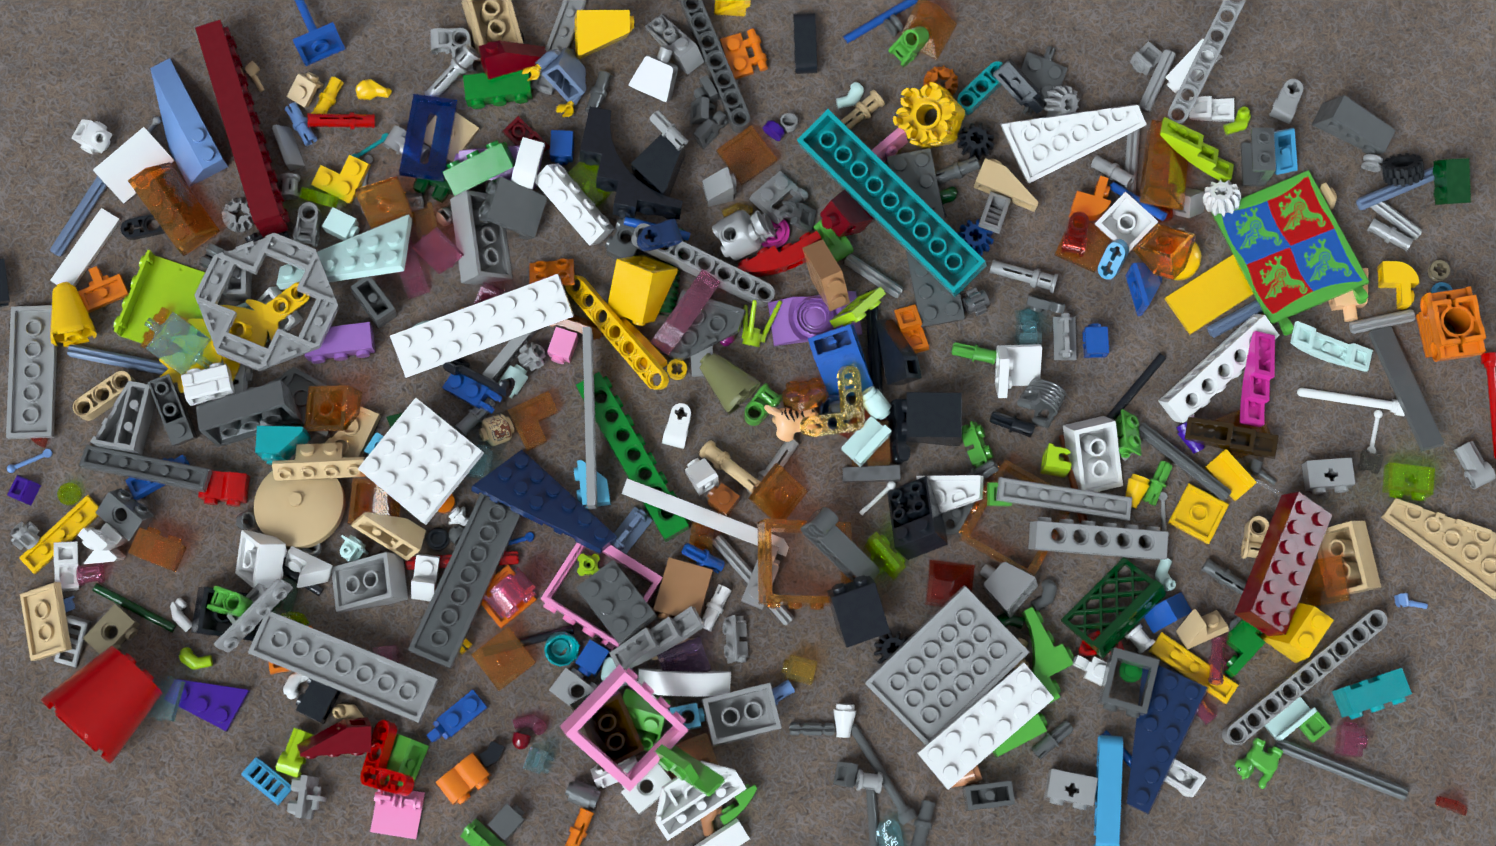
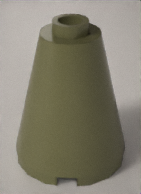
M707 353L700 360L701 372L729 415L739 409V405L747 398H750L760 387V382L756 378L717 353L712 355Z

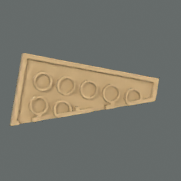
M1397 498L1391 502L1381 516L1383 520L1492 599H1496L1495 532L1460 519L1447 517L1439 512L1435 513L1423 509L1421 506Z

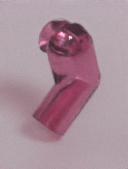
M535 714L512 719L515 730L528 727L536 735L545 733L546 723Z

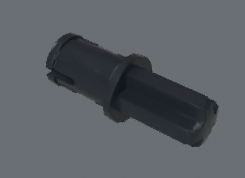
M994 411L990 416V423L1007 428L1010 433L1013 431L1031 438L1035 429V424L1018 419L1016 415L1010 417Z

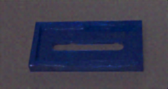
M413 94L399 169L400 176L444 182L445 176L443 171L446 170L457 100ZM436 115L437 119L429 162L422 164L420 159L428 117Z

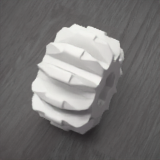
M1220 179L1218 183L1211 182L1210 187H1205L1203 203L1206 206L1207 212L1212 211L1214 216L1221 213L1224 217L1227 212L1233 214L1234 209H1239L1241 193L1238 190L1237 184H1231L1230 180L1224 183Z

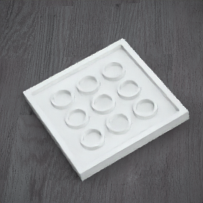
M415 398L358 469L417 519L427 525L482 457L484 452L420 400Z

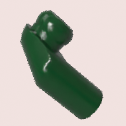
M948 187L939 191L942 204L953 202L958 195L955 187Z
M1005 613L996 616L1005 627L1010 625L1019 629L1022 628L1025 619L1017 615H1012L1009 618Z

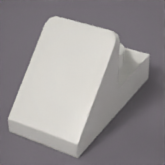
M83 528L78 534L83 539L82 543L87 548L94 550L84 564L125 559L126 556L117 548L101 551L85 537L90 529L95 528Z
M293 546L288 550L285 566L289 567L292 571L300 573L297 588L328 582L333 566Z
M417 553L414 577L411 580V599L431 601L437 586L440 556Z
M1175 759L1165 782L1177 788L1183 796L1194 797L1206 777Z

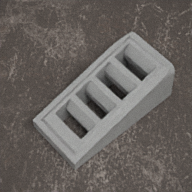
M990 191L978 227L999 234L1011 198Z
M69 615L66 617L69 633L78 635L79 638L78 640L70 638L71 644L77 645L76 649L72 648V650L65 652L74 654V657H66L59 653L55 655L54 662L77 667L85 644L83 637L89 632L92 621ZM72 624L81 626V630L71 628Z

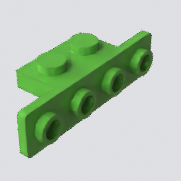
M661 744L655 750L660 758L658 763L666 771L670 770L681 781H686L707 796H711L725 782L723 776L675 745L668 749Z

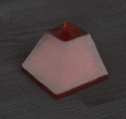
M929 560L924 605L942 607L964 585L972 592L975 565Z

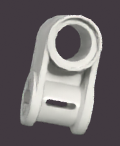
M679 403L673 406L665 428L662 444L684 449L691 420V411L686 404ZM680 410H684V415L687 416L682 417V420H679L675 414L679 413Z

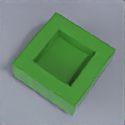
M987 483V506H1012V503L996 501L998 483Z
M1318 711L1299 726L1311 743L1331 729Z

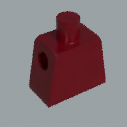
M845 190L834 197L820 213L823 227L832 229L839 237L861 233L874 219Z

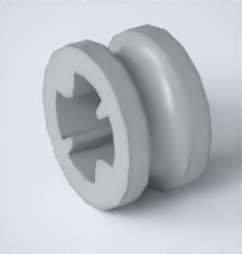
M1373 154L1363 156L1362 169L1372 172L1381 171L1382 157Z

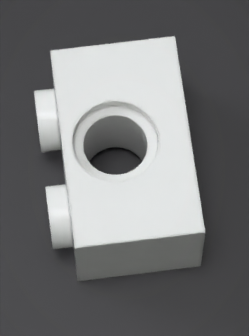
M657 763L630 792L622 786L624 790L621 793L640 815L660 798L661 787L672 779ZM645 780L653 782V790L650 793H643L640 789L641 783Z

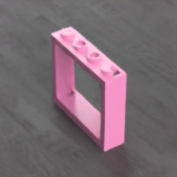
M576 543L541 597L542 602L545 603L543 607L554 614L556 610L564 615L563 620L573 626L575 623L583 627L582 632L592 638L597 635L603 639L601 644L613 650L614 647L620 646L614 637L552 599L574 566L578 556L585 549V546ZM612 545L602 551L603 554L651 583L650 588L643 597L646 603L649 604L661 585L663 577Z
M619 664L560 727L566 736L630 792L660 760L655 750L661 744L671 749L689 730L683 724L686 720L677 711L672 713L668 709L670 705L661 696L657 699L652 695L655 691L646 682L641 685L636 680L639 676L630 668L625 670ZM624 682L631 686L673 725L628 773L579 731Z

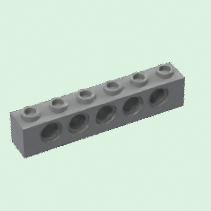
M1038 517V521L1030 522L1029 550L1151 560L1167 559L1168 532L1160 531V527L1147 526L1146 530H1140L1139 525H1125V528H1117V523H1103V526H1095L1094 521H1081V524H1073L1074 520L1060 519V522L1057 523L1051 522L1052 518ZM1053 529L1058 532V539L1056 541L1051 536ZM1075 531L1080 534L1078 543L1073 538ZM1097 533H1099L1102 537V541L1100 544H1098L1095 540V535ZM1119 534L1123 537L1122 546L1117 542ZM1140 537H1143L1145 540L1143 548L1139 545Z

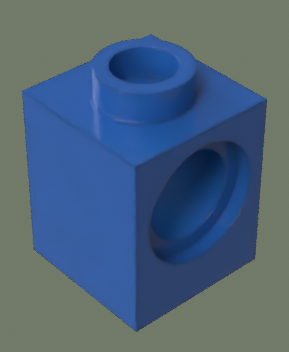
M551 130V162L559 163L560 165H567L568 162H573V131Z
M1089 324L1082 332L1083 342H1085L1083 344L1084 358L1107 357L1109 354L1108 326L1101 327V324Z
M590 639L575 662L579 666L578 671L587 677H590L591 674L596 677L601 670L600 666L603 665V661L609 657L610 651Z

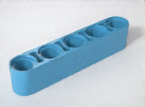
M1098 736L1096 778H1098L1095 793L1094 819L1096 844L1094 846H1119L1123 764L1122 736Z

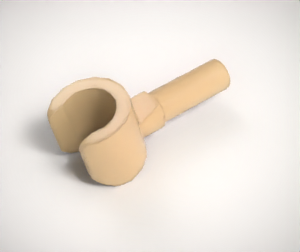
M251 61L246 65L245 70L255 82L259 92H262L265 89L256 75L260 68Z

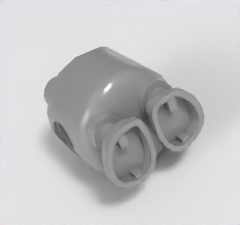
M743 210L736 211L717 221L712 226L715 236L722 243L720 248L726 258L730 256L735 261L759 250L761 244L767 241L768 237L776 235L770 218L765 213L761 215L758 210L752 216Z

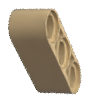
M125 371L114 373L75 400L73 404L74 413L86 421L95 419L114 406L115 401L124 389V387L120 388L121 381L128 379V381L136 382L135 379ZM109 392V397L101 401L102 394ZM90 405V410L82 414L83 407Z

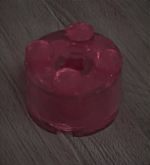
M518 567L514 569L517 574L513 576L509 573L490 591L493 594L491 597L488 595L484 597L485 601L501 618L506 616L507 619H510L519 611L517 606L522 601L527 603L536 595L534 592L536 586Z

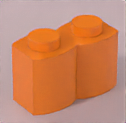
M471 753L438 779L436 784L453 805L456 803L462 805L471 798L469 794L475 788L480 790L490 782L488 778L491 774L476 754Z

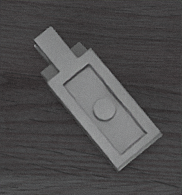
M771 544L767 556L764 554L760 555L741 602L761 610L763 609L779 569L780 561L775 559L779 547Z

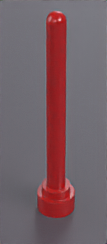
M1496 352L1483 353L1480 356L1481 364H1484V368L1487 371L1493 452L1496 459Z

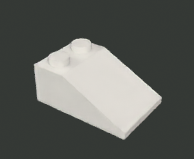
M1101 416L1063 425L1065 447L1071 452L1068 457L1078 489L1100 492L1123 486L1116 421Z

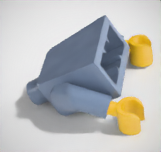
M554 49L546 52L535 62V66L525 68L522 74L531 72V77L527 80L531 81L538 79L540 70H542V75L567 101L566 104H559L556 112H564L562 117H570L574 113L573 105L578 103L587 89L585 83L586 69L576 57V52L573 49Z

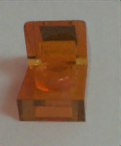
M692 521L689 544L701 550L707 549L712 554L714 529ZM688 557V561H690V562H697V561H695V560H693V559H691V558Z

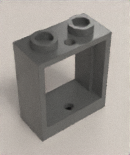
M1112 648L1109 653L1097 703L1102 704L1105 710L1116 712L1117 709L1126 711L1125 715L1134 718L1147 714L1159 660L1119 648ZM1117 661L1148 670L1140 706L1109 698Z

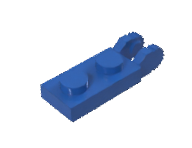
M451 374L442 387L457 398L490 414L495 409L490 404L485 403L487 397L498 402L502 400L499 394L462 374Z

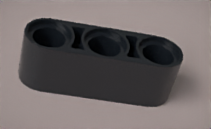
M793 13L795 74L817 73L815 13Z

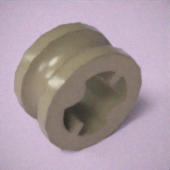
M1442 260L1433 262L1428 268V275L1433 281H1442L1450 274L1448 263ZM1438 266H1440V270L1444 271L1440 276H1438V272L1434 271Z

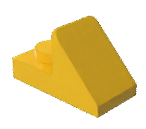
M715 0L714 15L746 16V8L750 7L751 0Z

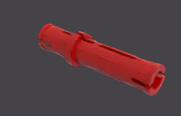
M350 112V114L307 113L308 127H350V130H355V127H375L374 114H354V112Z

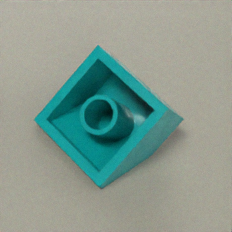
M257 426L255 453L262 460L267 461L266 464L272 465L273 461L289 460L296 454V445L307 444L311 440V435L304 427Z

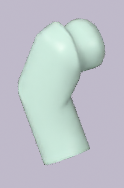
M1168 558L1160 560L1155 572L1156 580L1163 584L1165 591H1171L1176 586L1175 580H1172L1168 574L1172 564V560Z

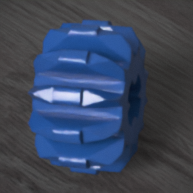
M979 219L976 220L974 225L971 220H968L967 226L961 225L959 228L961 232H957V234L982 256L983 251L988 252L990 250L989 245L993 244L994 239L990 237L993 232L978 227ZM972 235H977L978 240L973 241Z

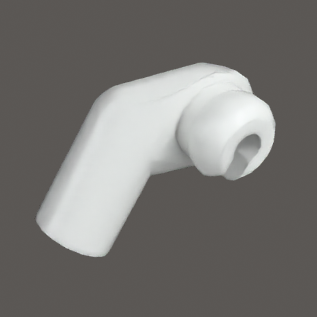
M177 598L170 605L172 619L187 632L192 627V622L182 611L186 608L187 603L182 598Z
M298 673L289 676L283 687L284 694L287 695L288 699L298 697V686L300 683L307 681L308 677Z

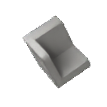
M1183 188L1173 192L1170 214L1191 218L1203 213V196L1205 191Z

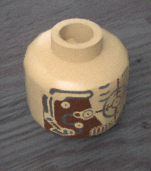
M500 413L485 418L482 421V428L479 429V433L483 442L487 441L491 446H496L512 438L514 427L511 419Z

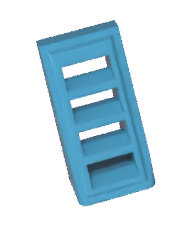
M255 757L241 774L278 806L292 791L291 784L260 757ZM261 766L262 769L255 777H252L253 772ZM268 772L269 776L260 784L258 781ZM275 778L277 781L267 790L266 787ZM281 784L285 787L275 797L273 793Z

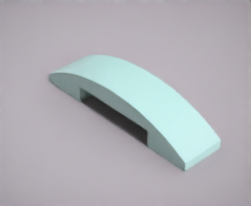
M1299 321L1295 322L1290 343L1296 348L1330 363L1364 372L1369 370L1373 350L1355 343H1344L1316 332L1317 328Z

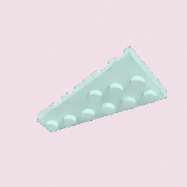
M408 214L318 251L317 254L328 281L335 282L404 271L412 225L410 215ZM289 264L281 266L277 286L280 290L289 288L294 283L301 281L305 271Z

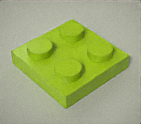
M878 287L859 295L830 320V323L836 328L841 325H849L853 321L856 323L866 316L865 311L877 307L881 303L879 299L886 293L882 287Z

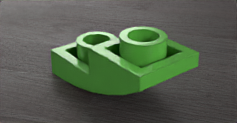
M746 784L745 787L747 789L735 796L739 806L735 807L732 804L721 811L723 815L720 816V819L724 826L735 819L747 807L757 791L755 785L750 787L749 784Z

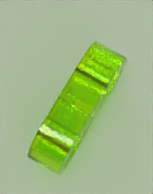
M301 187L299 198L337 208L339 200L337 196L307 187Z

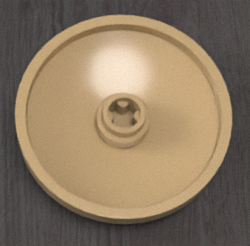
M271 471L261 482L255 495L254 515L256 522L263 534L277 537L286 544L288 549L291 546L297 549L316 546L329 538L341 523L346 503L344 489L338 478L276 481L274 480L273 471Z

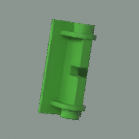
M1123 409L1121 410V415L1116 420L1117 437L1121 438L1118 440L1119 454L1122 458L1130 457V454L1133 452L1141 456L1138 418Z
M971 421V427L969 425L962 426V440L965 447L974 445V448L967 452L972 466L978 468L984 462L986 463L991 460L994 455L990 446H986L983 437L986 435L981 424L978 425L977 422Z
M476 818L465 827L464 832L460 835L470 846H506Z

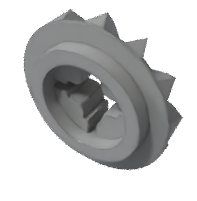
M233 198L229 203H225V208L222 211V221L227 228L234 232H244L254 226L245 198ZM241 207L242 212L246 215L240 216V219L237 221V217L232 213H237Z

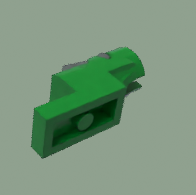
M1240 617L1235 618L1229 623L1230 632L1225 642L1239 655L1237 657L1234 654L1225 664L1228 668L1224 672L1230 678L1234 677L1266 643L1259 637L1262 635V632Z

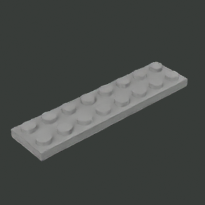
M270 612L263 618L248 651L251 655L418 723L422 720L438 682V679L274 612Z

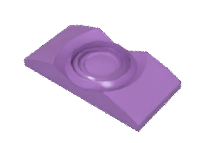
M847 291L850 303L857 298L856 291ZM820 295L781 299L782 304L771 325L774 346L809 342L808 338L843 327L841 325L834 328L830 320L847 305L829 311ZM779 300L769 302L770 316ZM853 321L851 324H854L857 335H862L861 322L855 323Z

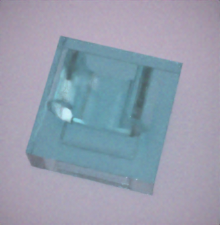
M530 747L523 769L538 774L541 772L549 773L550 770L543 767L545 760L553 761L554 759L547 755V751Z

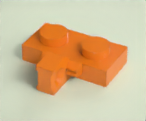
M97 266L88 269L93 280L89 282V287L78 291L88 313L129 295L122 275L117 274L110 278L108 275L103 276L100 268Z

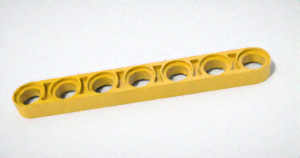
M574 275V281L576 279L580 281V288L578 291H574L572 285L565 286L569 295L650 389L662 390L666 388L669 382L666 371L586 278ZM591 294L593 296L594 301L593 304L590 307H588L586 304V298L588 295ZM602 310H605L607 313V319L604 322H601L599 319V314ZM615 326H618L621 331L617 338L612 333ZM630 341L634 345V350L631 354L626 351V345ZM643 357H645L648 362V365L644 370H642L639 365L640 360ZM657 373L660 374L662 379L658 386L653 382V377Z

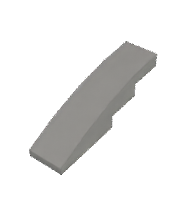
M690 606L673 619L667 617L652 629L644 628L611 651L610 655L616 667L620 664L627 670L665 652L705 626L696 609Z

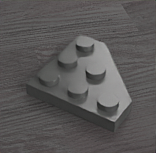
M682 290L660 353L681 361L739 333L746 311Z

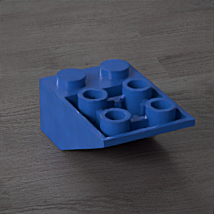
M854 324L808 338L814 360L829 396L841 394L845 397H850L874 386Z

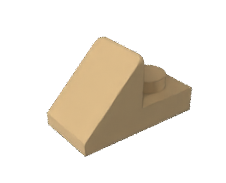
M1196 609L1192 610L1176 630L1187 650L1229 631L1228 625L1217 610L1201 617Z

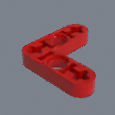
M381 720L374 728L371 738V752H367L360 781L368 787L401 796H408L414 788L413 777L386 769L396 738L397 726L393 722ZM381 748V754H380L379 758L377 759V758H376L377 751ZM372 774L377 775L376 780L371 779ZM389 775V782L385 786V779ZM399 781L403 782L402 787L397 786Z

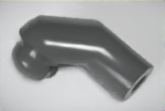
M1045 579L1042 582V596L1031 602L1035 611H1039L1054 602L1057 586L1052 580Z

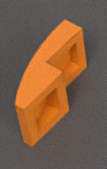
M916 305L894 310L899 330L914 352L920 353L929 350Z

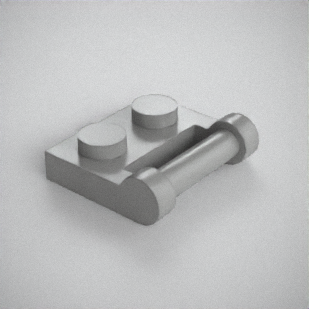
M779 171L755 191L749 200L763 213L767 214L770 220L779 224L784 219L781 217L780 212H788V208L786 205H783L778 210L773 207L789 193L793 196L789 201L794 203H803L808 199V194L804 189L798 188L785 174Z

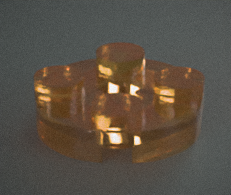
M812 378L803 382L790 381L782 392L783 405L788 408V405L792 406V409L795 411L818 407L817 402L823 399L824 403L828 397L826 386L821 383L820 378Z

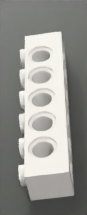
M1253 314L1158 400L1174 421L1187 422L1188 417H1194V413L1199 408L1209 404L1212 396L1223 391L1231 379L1238 377L1243 372L1242 369L1246 366L1250 340L1254 331L1275 335V339L1280 336L1265 315ZM1237 351V352H1238V357H1237V359L1235 360L1234 354H1235V352ZM1221 365V366H1222V372L1219 374V373H1218V368H1219V366ZM1205 380V381H1206V386H1205V388L1203 389V388H1202V383H1203V381ZM1189 394L1190 401L1186 403V397Z

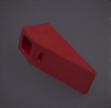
M368 717L343 719L297 744L300 757L313 759L323 755L329 757H338L341 754L358 756L371 752V724Z

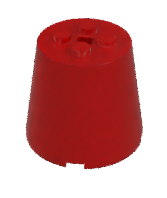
M113 646L107 648L41 699V702L48 709L54 707L56 709L54 711L56 716L95 752L100 749L103 752L101 757L109 764L114 761L163 694L154 684V677L147 670L143 669L141 671L136 666L137 661L128 653L123 655Z

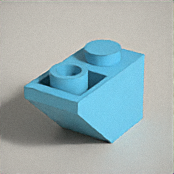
M578 460V467L574 468L575 481H580V489L576 490L577 499L585 508H588L586 463ZM597 472V507L611 505L608 481Z

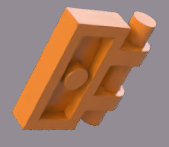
M755 29L747 31L749 37L747 40L742 39L741 33L720 39L723 52L735 79L752 75L754 73L752 66L757 64L760 71L768 69L766 64L767 57L762 52L760 46L761 39L756 34ZM752 47L755 56L749 58L746 48Z

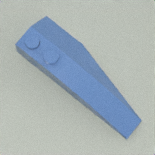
M169 58L151 67L168 148L188 187H191L222 171L228 165L171 59Z

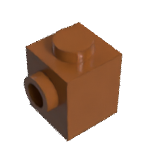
M723 483L719 487L715 485L707 495L709 497L708 505L728 517L740 501V496Z

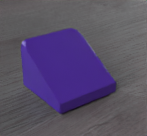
M17 475L7 496L31 506L41 485Z

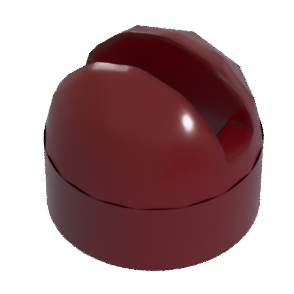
M514 732L512 743L517 749H525L530 744L532 736Z

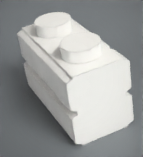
M214 363L208 369L200 370L194 368L188 370L187 374L181 375L185 398L190 406L209 400L221 399L228 394H235L231 371L226 364Z

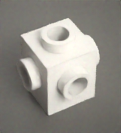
M82 119L72 139L80 143V148L90 154H93V152L102 153L109 147L110 138L113 134L106 130L107 126L98 121L93 122Z

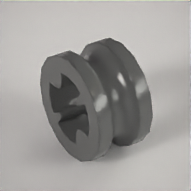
M894 14L890 16L889 20H883L884 26L893 37L897 35L898 31L902 32L904 30L902 23Z

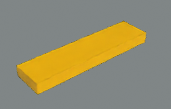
M89 495L85 496L48 530L33 548L24 552L19 559L36 575L54 558V543L73 541L83 528H87L99 517L95 513L99 505Z
M1163 632L1159 634L1155 643L1149 649L1150 653L1186 678L1208 687L1207 692L1224 704L1228 703L1239 686Z

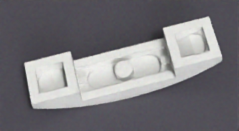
M639 669L638 682L641 685L646 682L655 691L653 693L655 695L703 697L730 693L731 671L680 672L662 671V669Z

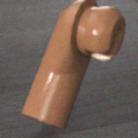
M722 805L700 819L704 837L715 833L713 820L718 814L722 813Z

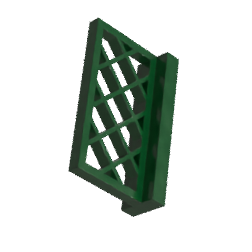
M1123 557L1061 619V622L1091 646L1096 654L1103 659L1157 605L1166 593L1163 584L1156 579H1151ZM1126 566L1131 570V577L1119 578L1118 572ZM1145 581L1149 584L1144 590L1135 591V582ZM1131 582L1132 591L1119 592V583ZM1115 583V593L1103 594V587L1106 584ZM1120 597H1132V602L1128 606L1119 607ZM1116 598V607L1103 608V599ZM1099 599L1098 609H1087V603L1090 600ZM1116 612V619L1113 622L1103 623V613ZM1100 614V623L1087 624V615ZM1083 615L1084 624L1073 625L1070 622L1074 616ZM1100 628V635L1094 641L1087 636V629Z

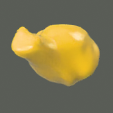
M372 79L362 80L356 85L358 99L388 98L392 93L391 89L379 85Z

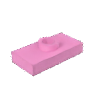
M898 127L871 151L883 162L887 161L888 156L896 155L898 150L908 143L906 132Z

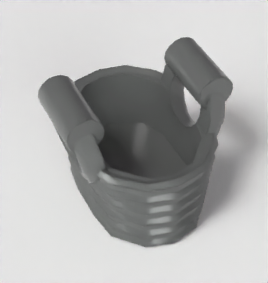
M1034 378L1021 394L1017 405L1035 410L1032 423L1048 428L1054 416L1058 414L1067 394L1061 386L1054 382ZM1043 410H1049L1048 418L1040 417L1039 415Z

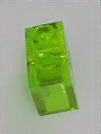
M1389 462L1384 466L1382 493H1389L1391 498H1403V495L1411 496V499L1415 501H1425L1426 498L1434 493L1435 468ZM1408 478V482L1412 483V485L1409 486V483L1404 482L1405 479Z

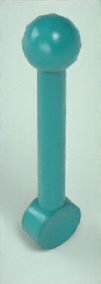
M384 133L381 139L359 153L352 154V156L359 159V157L383 143L389 134Z

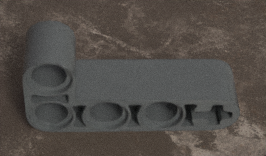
M826 507L816 510L800 528L801 532L851 581L863 575L871 576L874 580L880 573L879 568L835 525L839 521L837 515Z

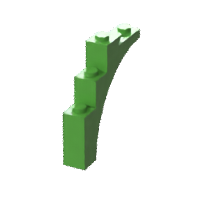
M1033 607L1025 610L1022 615L1025 618L1032 644V672L1054 697L1051 701L1053 702L1060 698L1059 693L1061 690L1055 680L1052 681L1050 677L1074 664L1072 662L1074 656L1069 647L1065 648L1063 643L1054 648V638L1050 631H1045L1041 624L1044 620L1038 610L1034 611ZM1037 713L993 751L995 757L997 758L1045 733L1048 724L1043 714Z

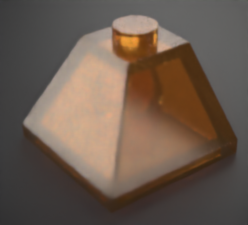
M918 0L903 32L917 26L926 28L929 33V40L919 52L937 60L957 24L939 5L929 0Z
M1156 224L1133 247V251L1154 275L1174 280L1186 268L1196 234Z
M349 385L309 386L304 429L306 431H346L360 414L362 392Z

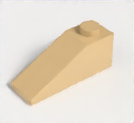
M985 158L973 188L988 194L991 191L1011 198L1010 203L1035 212L1039 202L1010 170L996 159L989 160Z
M369 512L363 513L351 525L407 561L421 550L426 532L425 529L407 518Z

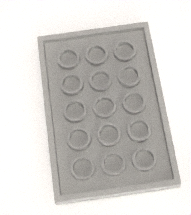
M964 585L881 664L864 683L927 745L991 690L1029 651Z

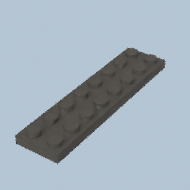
M931 149L888 156L889 168L945 221ZM905 249L916 306L922 321L921 327L965 320L960 293L954 297Z
M482 493L480 494L408 648L409 652L452 669L522 515L511 511L509 506L501 502L495 503L490 500V497Z

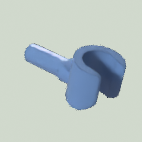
M1408 593L1394 596L1397 607L1402 605L1403 607L1410 606L1427 609V603L1409 601Z

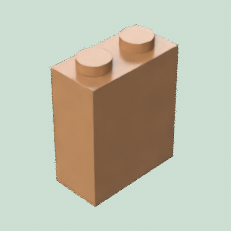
M822 239L803 247L812 283L829 311L849 304L850 300L843 272L824 240Z
M669 557L653 609L654 613H658L657 618L663 620L667 617L674 618L690 606L694 607L699 616H701L713 570Z

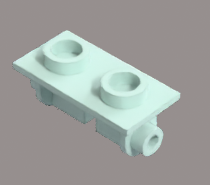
M352 535L349 538L341 536L345 542L340 548V555L348 562L359 560L363 552L367 555L369 554L364 549L366 545Z

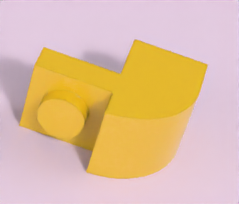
M1382 261L1377 266L1378 288H1396L1397 310H1406L1414 302V291L1411 288L1414 289L1419 284V277L1415 270L1406 263Z

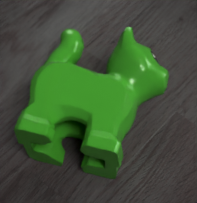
M1254 738L1252 748L1248 751L1245 758L1237 759L1235 767L1238 774L1242 776V780L1249 778L1254 772V767L1264 773L1259 780V787L1265 789L1266 783L1272 778L1278 767V760L1281 758L1283 750L1273 746V748L1268 747V753L1263 751L1266 742L1259 738Z

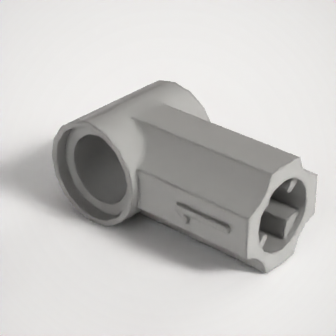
M394 125L383 142L384 147L388 150L391 148L396 151L397 155L402 154L420 165L424 162L430 151L427 145L412 138L407 131Z
M1473 441L1453 450L1465 470V478L1468 477L1472 484L1470 485L1472 489H1477L1495 480L1496 475L1492 466L1488 462H1484Z

